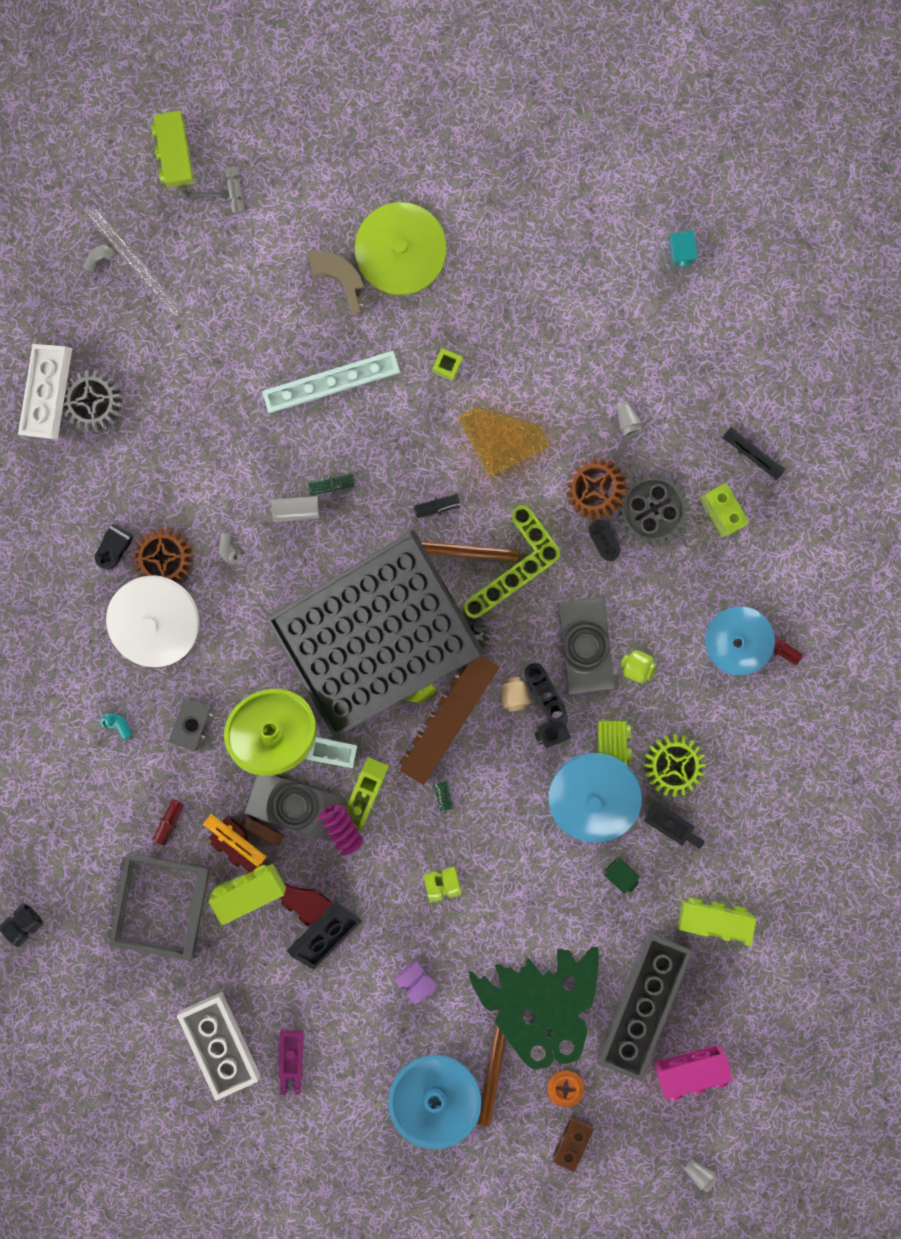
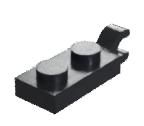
M656 801L643 820L682 846L687 840L701 849L705 842L692 833L695 828L694 825Z

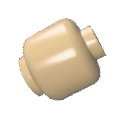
M520 677L506 679L507 684L500 687L502 706L509 708V712L527 709V705L531 703L528 683L520 681Z

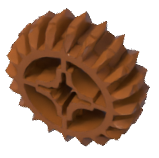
M591 458L590 465L583 461L582 465L584 468L575 467L578 473L576 475L569 474L573 482L566 483L567 487L571 489L566 492V495L571 497L568 503L574 506L573 510L576 513L580 512V516L583 518L588 516L593 521L597 516L599 520H603L604 514L610 518L612 516L611 510L619 512V508L616 507L618 503L621 505L625 504L621 497L628 496V493L623 490L628 487V483L623 481L626 476L624 473H620L621 468L619 466L614 467L612 461L606 463L605 459L600 458L599 462H597L596 459ZM597 473H606L604 476L601 475L596 479L590 477ZM613 481V490L609 497L608 489L612 485L611 482ZM585 482L586 490L582 493L583 496H581V490ZM592 483L600 488L599 491L603 494L602 496L594 491L595 488L592 486ZM597 500L604 501V503L597 506H588Z
M159 527L158 534L154 529H150L151 537L143 533L142 538L145 542L136 541V544L141 546L140 550H132L133 553L139 554L138 558H132V562H139L140 564L134 567V571H143L138 577L156 576L150 572L146 563L151 562L158 565L161 577L176 582L175 579L177 578L183 583L185 580L181 574L184 573L188 576L191 574L190 571L185 569L186 566L194 567V563L188 562V558H194L195 555L187 554V551L191 550L193 546H184L188 538L183 537L179 540L181 536L180 531L175 532L172 536L173 528L170 527L167 529L166 534L163 527ZM166 539L173 541L181 553H170L166 545ZM158 540L159 544H157L156 552L145 556L148 547ZM161 552L171 557L174 556V558H168V561L165 560V564L162 561L152 559L158 558ZM181 560L178 569L168 576L170 564Z

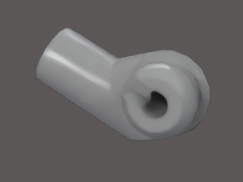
M106 244L92 249L87 256L83 269L94 273L99 260L103 258L110 260L113 257V249L109 248Z
M220 533L218 554L227 564H237L240 561V554L230 546L232 534Z

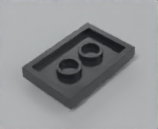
M335 901L317 921L309 926V929L300 938L293 942L287 952L292 958L314 970L362 920L357 914Z

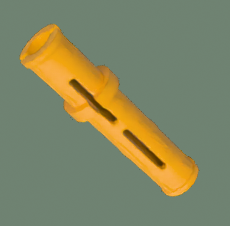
M211 813L203 823V826L219 837L218 840L221 842L225 841L238 853L256 865L257 868L265 860L266 855L233 831L231 825L227 826L215 817L214 814Z

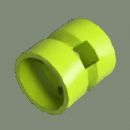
M455 866L442 869L441 873L433 871L423 874L430 903L441 901L444 896L449 898L462 896Z

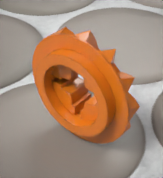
M567 1069L557 1071L556 1074L550 1077L547 1091L551 1101L556 1105L572 1107L582 1099L584 1084L577 1073ZM567 1079L569 1087L573 1089L568 1090L566 1098H564L563 1091L556 1087L563 1086Z

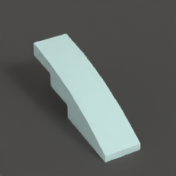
M316 736L315 743L305 759L353 768L357 745Z

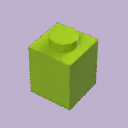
M441 348L432 368V373L454 382L463 357Z

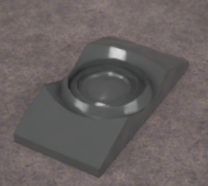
M604 598L558 603L568 694L614 689L613 666Z
M257 775L245 814L293 829L305 835L331 841L332 835H327L326 833L329 827L324 828L322 826L324 820H319L318 815L332 805H344L346 797L278 775Z

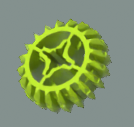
M673 734L672 741L665 735L663 737L664 744L657 739L655 742L659 747L657 749L653 746L649 747L654 752L653 755L645 754V758L650 759L651 763L643 764L645 768H651L650 771L645 772L646 777L653 775V778L649 780V784L653 785L658 782L655 790L660 791L664 787L663 794L666 796L669 794L670 789L672 790L673 797H677L679 789L683 796L686 795V787L693 792L695 789L691 783L694 782L700 785L701 782L696 779L697 775L705 776V773L699 771V768H706L705 763H699V760H703L705 755H697L701 747L697 746L692 749L695 741L691 739L685 744L687 737L684 735L681 737L680 742L678 741L677 734ZM682 747L688 752L679 757H674L668 751V748ZM662 753L666 760L665 767L661 769L659 773H657L656 764L658 757ZM668 756L676 762L680 761L678 766L680 767L679 771L681 774L674 769L670 770L669 766L672 765H670L671 760ZM692 758L693 770L688 778L684 771V766ZM671 774H676L682 783L668 784L662 779Z

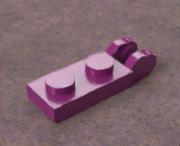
M280 1030V1095H286L287 1078H295V1095H300L304 1030Z

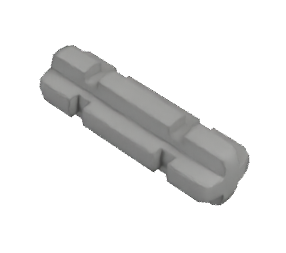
M228 167L225 169V174L228 179L229 198L232 201L230 202L231 210L233 213L244 211V204L241 200L240 180L237 179L239 177L237 167Z

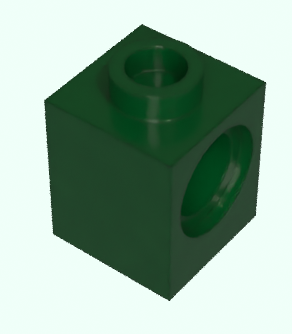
M618 856L603 871V875L624 894L627 891L632 892L639 884L638 879L640 876Z

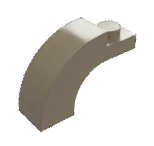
M322 251L308 252L314 278L329 277L337 280L346 291L352 317L361 315L360 309L364 308L361 294L356 295V292L364 291V286L356 269L348 261L336 254Z

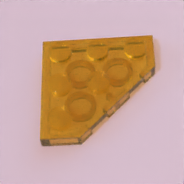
M479 406L457 417L489 479L551 447L541 427L533 423L518 420L517 418L499 414Z

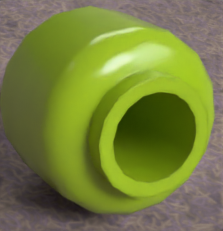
M634 650L630 655L625 654L621 667L624 668L623 674L626 678L642 684L652 679L657 664L654 663L653 656L639 650Z

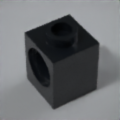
M548 721L536 726L538 731L534 732L538 744H543L545 749L571 739L566 725L562 728H557L558 735L556 738H546V729L552 727Z

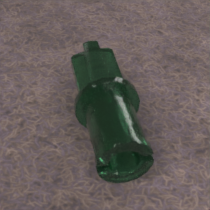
M350 473L333 478L329 476L328 479L309 482L308 488L310 495L313 496L328 492L335 494V491L355 488L353 475Z

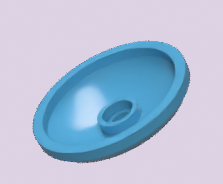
M735 606L721 611L712 619L706 631L705 646L711 661L719 669L733 675H748L760 670L769 661L775 647V635L770 622L763 614L749 607ZM741 639L742 646L737 647L734 644V640Z

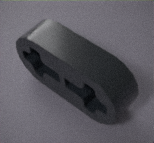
M603 520L594 521L590 525L588 532L596 549L604 560H616L620 555L621 549L609 525ZM596 524L599 527H605L603 531L604 540L601 539L600 535L593 534ZM607 541L610 547L615 546L614 557L610 555L605 556L604 551L606 547L604 542Z

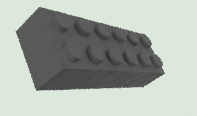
M649 930L646 931L597 1055L598 1065L642 1082L692 956L693 950L689 946Z

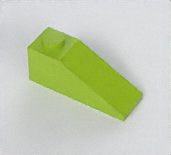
M370 757L367 758L346 807V812L350 814L351 820L354 821L359 833L362 831L389 767Z

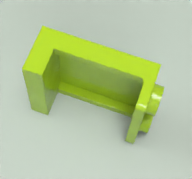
M726 483L699 497L721 537L728 536L749 524L747 517Z

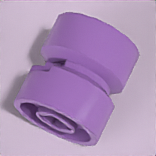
M417 960L410 963L393 979L401 989L407 990L406 996L414 1005L422 1001L437 987V984L429 975L424 976V969Z

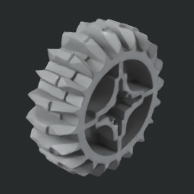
M85 370L84 378L80 373H76L78 380L75 381L70 378L68 381L72 386H66L68 394H65L64 400H67V402L63 403V408H68V410L63 415L65 417L71 416L68 422L70 424L77 422L76 428L79 430L84 426L85 431L90 432L93 425L94 431L99 432V424L105 430L108 429L106 421L108 420L114 424L115 420L111 416L114 414L120 417L121 413L115 410L116 407L123 408V404L117 402V400L123 399V395L115 394L121 389L120 386H113L115 380L113 378L107 380L108 374L105 372L99 377V371L94 370L91 377L90 371ZM93 383L102 384L107 389L109 395L96 394ZM86 385V387H84V395L74 400L78 390L82 386ZM91 394L93 395L92 397H94L95 399H99L93 402L92 408L90 404L85 403L91 400ZM109 402L106 412L98 417L99 408ZM75 407H86L91 415V419L80 417Z

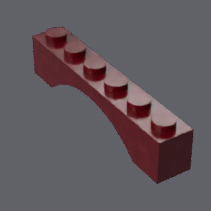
M228 815L222 822L227 826L231 825L233 831L248 841L246 829ZM212 833L208 838L212 841L210 845L218 852L223 850L229 855L228 860L236 867L241 865L247 870L245 874L253 872L257 868L256 865L238 853L225 841L221 842L218 840L219 837L216 834ZM284 883L286 886L284 896L280 897L282 906L290 912L294 910L300 915L299 920L308 927L317 921L325 913V910L333 904L332 901L317 889L300 888Z

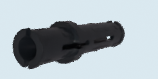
M732 427L723 435L722 439L738 450V454H744L775 480H778L785 471L784 467H781L767 454L753 445L751 439L744 438Z

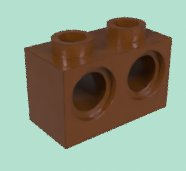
M571 1114L552 1154L553 1163L575 1172L593 1134V1124Z

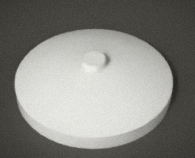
M142 576L123 585L113 596L106 617L107 630L117 650L132 662L147 667L167 666L184 657L194 645L200 625L199 613L190 594L178 583L160 576Z

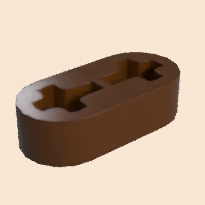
M246 815L241 823L242 827L274 845L279 846L284 838L283 833L250 815Z

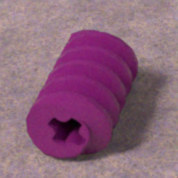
M338 804L319 813L318 819L324 820L322 826L324 828L329 827L326 833L327 835H332L330 838L331 842H337L335 849L342 850L340 854L345 856L358 850L363 844L364 839L359 834L358 828L355 827L354 821L351 820L350 814L346 812V807Z

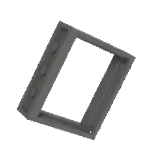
M133 852L127 853L126 857L122 858V863L120 864V870L123 871L122 879H118L115 893L119 894L118 900L113 903L111 916H114L113 925H109L107 931V938L110 939L109 946L191 961L194 958L211 867ZM135 861L198 873L184 949L121 937Z

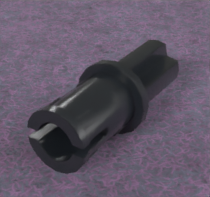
M455 494L440 499L435 497V500L417 504L414 506V511L417 518H422L437 513L441 515V512L461 508L458 495Z

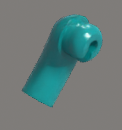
M107 713L101 717V726L117 729L122 740L133 735L123 716Z

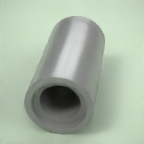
M318 496L271 500L274 523L320 519Z

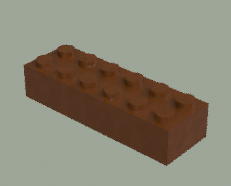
M480 656L464 665L465 669L461 675L459 673L455 674L449 684L452 686L449 694L443 693L437 702L440 708L436 713L433 711L430 713L424 723L427 725L424 733L419 730L412 741L415 747L411 752L407 750L399 762L402 765L400 771L423 786L500 668L484 656Z

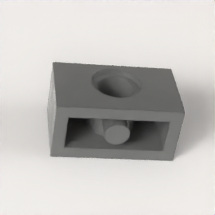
M184 698L168 742L192 751L198 750V747L202 748L207 737L206 734H203L206 725H211L215 713L211 712L213 707L190 698ZM191 718L196 719L199 723L197 731H191L188 728L187 724Z

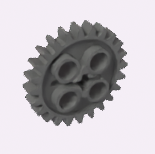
M655 472L651 473L650 478L647 477L646 473H643L641 481L635 476L633 478L634 485L627 482L629 490L626 492L628 496L621 498L625 504L622 507H618L622 515L616 519L624 521L620 529L628 528L626 536L633 533L635 535L633 542L641 538L642 546H645L647 541H650L651 547H654L657 540L663 546L664 538L672 542V534L677 537L680 536L678 528L686 529L682 521L690 520L688 516L684 515L685 512L691 510V508L685 507V503L689 502L690 499H683L682 497L686 490H678L680 482L675 485L671 484L673 481L672 476L667 481L664 480V473H661L659 478H656ZM653 488H660L663 491L661 500H656L652 497L651 492ZM668 498L671 499L670 503L656 511L657 515L651 513L638 521L635 520L636 516L650 508V503L655 506ZM634 499H639L643 502V509L641 511L633 510L631 503ZM667 507L674 510L675 516L672 520H667L663 516V511ZM645 519H651L654 522L655 528L653 531H646L643 528Z

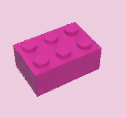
M720 1044L653 1062L665 1100H679L683 1098L684 1094L691 1092L694 1095L701 1094L706 1091V1088L713 1086L715 1088H723L728 1085V1082L733 1081L726 1053Z

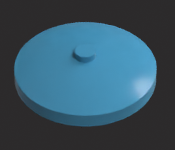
M587 753L568 760L558 769L550 784L549 807L554 820L567 834L585 842L599 843L620 837L633 826L641 809V788L636 775L624 762L607 754Z
M438 1054L421 1056L407 1063L395 1076L389 1092V1113L398 1132L412 1144L426 1149L451 1147L466 1138L478 1121L481 1111L479 1085L471 1071L460 1061Z

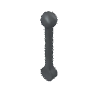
M225 189L221 192L194 193L184 190L181 193V197L183 199H188L189 197H221L227 199L229 192Z

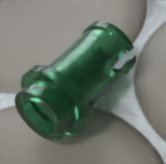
M448 782L434 784L438 801L436 807L439 808L440 812L453 809L452 804L455 803L451 800Z

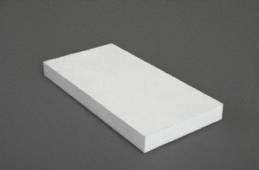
M40 344L32 345L18 435L58 440L72 348Z

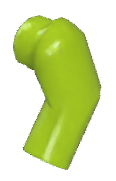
M430 684L405 699L409 702L422 704L438 692Z

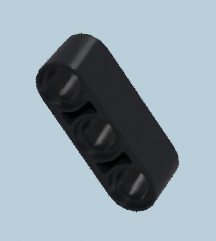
M539 663L529 664L524 672L525 678L543 714L552 727H564L568 722V714L562 699L544 667ZM534 674H541L539 679H531ZM546 692L552 693L547 699L541 698ZM554 712H562V715L558 718L551 717Z

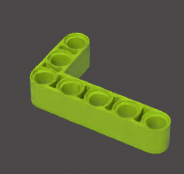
M516 507L512 513V521L534 552L468 599L464 605V611L469 617L478 618L559 559L560 550L529 507ZM520 510L528 513V520L524 523L516 520L515 515ZM532 529L541 531L542 538L540 541L535 542L530 539L529 532ZM550 547L554 549L555 558L553 560H546L543 557V550ZM527 561L536 563L537 570L535 573L529 574L524 570V564ZM513 574L518 578L516 587H508L506 585L505 579L507 575ZM496 588L499 591L500 596L496 601H491L487 598L486 593L488 589ZM472 601H476L481 605V611L476 615L468 611V604Z

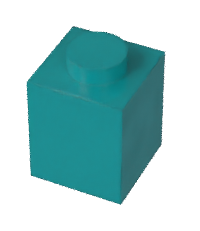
M694 230L670 234L668 239L672 264H679V268L692 266V262H695L698 258Z

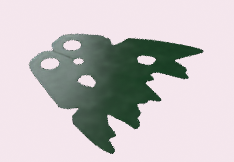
M591 947L578 962H575L569 950L557 949L558 969L554 975L549 970L542 975L529 958L526 960V966L522 967L519 973L511 967L505 968L500 964H496L495 968L499 975L501 988L492 985L486 976L479 979L472 971L469 972L471 984L479 1000L486 1009L500 1011L495 1020L497 1027L523 1062L531 1069L538 1070L550 1067L554 1059L560 1064L575 1062L580 1058L587 1036L586 1022L579 1017V1014L593 1005L598 977V947ZM565 977H574L575 984L572 991L563 988ZM523 1010H531L535 1015L536 1020L533 1024H526L523 1018ZM547 1029L553 1032L550 1038L544 1034ZM564 1040H569L574 1045V1050L569 1055H564L559 1050V1045ZM535 1046H541L545 1050V1057L540 1061H536L531 1057V1049Z

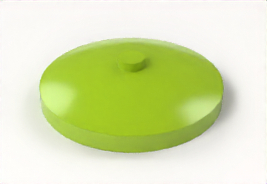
M395 202L379 207L367 216L356 235L355 257L362 275L372 286L388 294L409 295L425 289L438 277L446 259V238L441 225L430 212L415 204Z
M283 689L262 690L243 699L230 713L224 729L225 746L232 760L241 769L261 776L281 774L297 766L310 753L317 735L316 719L308 703L296 693Z

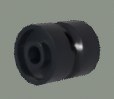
M22 903L13 912L14 917L9 916L0 924V932L11 944L20 947L29 939V933H35L44 924L41 917L29 905Z

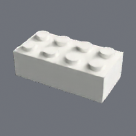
M223 991L179 1012L177 1018L215 1101L258 1082L261 1075Z

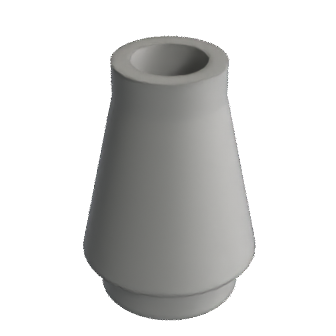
M623 401L618 403L616 407L618 410L620 432H623L625 437L641 432L642 423L631 407L630 402Z
M692 1158L683 1168L698 1188L706 1193L710 1191L718 1180L714 1171L697 1163Z

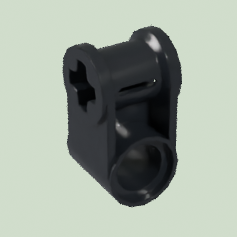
M114 524L110 525L95 553L96 564L107 570L115 568L124 552L128 549L133 539V534ZM103 555H109L112 558L111 561L105 562L102 559Z

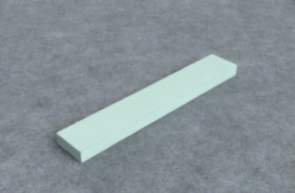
M393 350L264 390L262 394L270 414L399 374L400 370Z

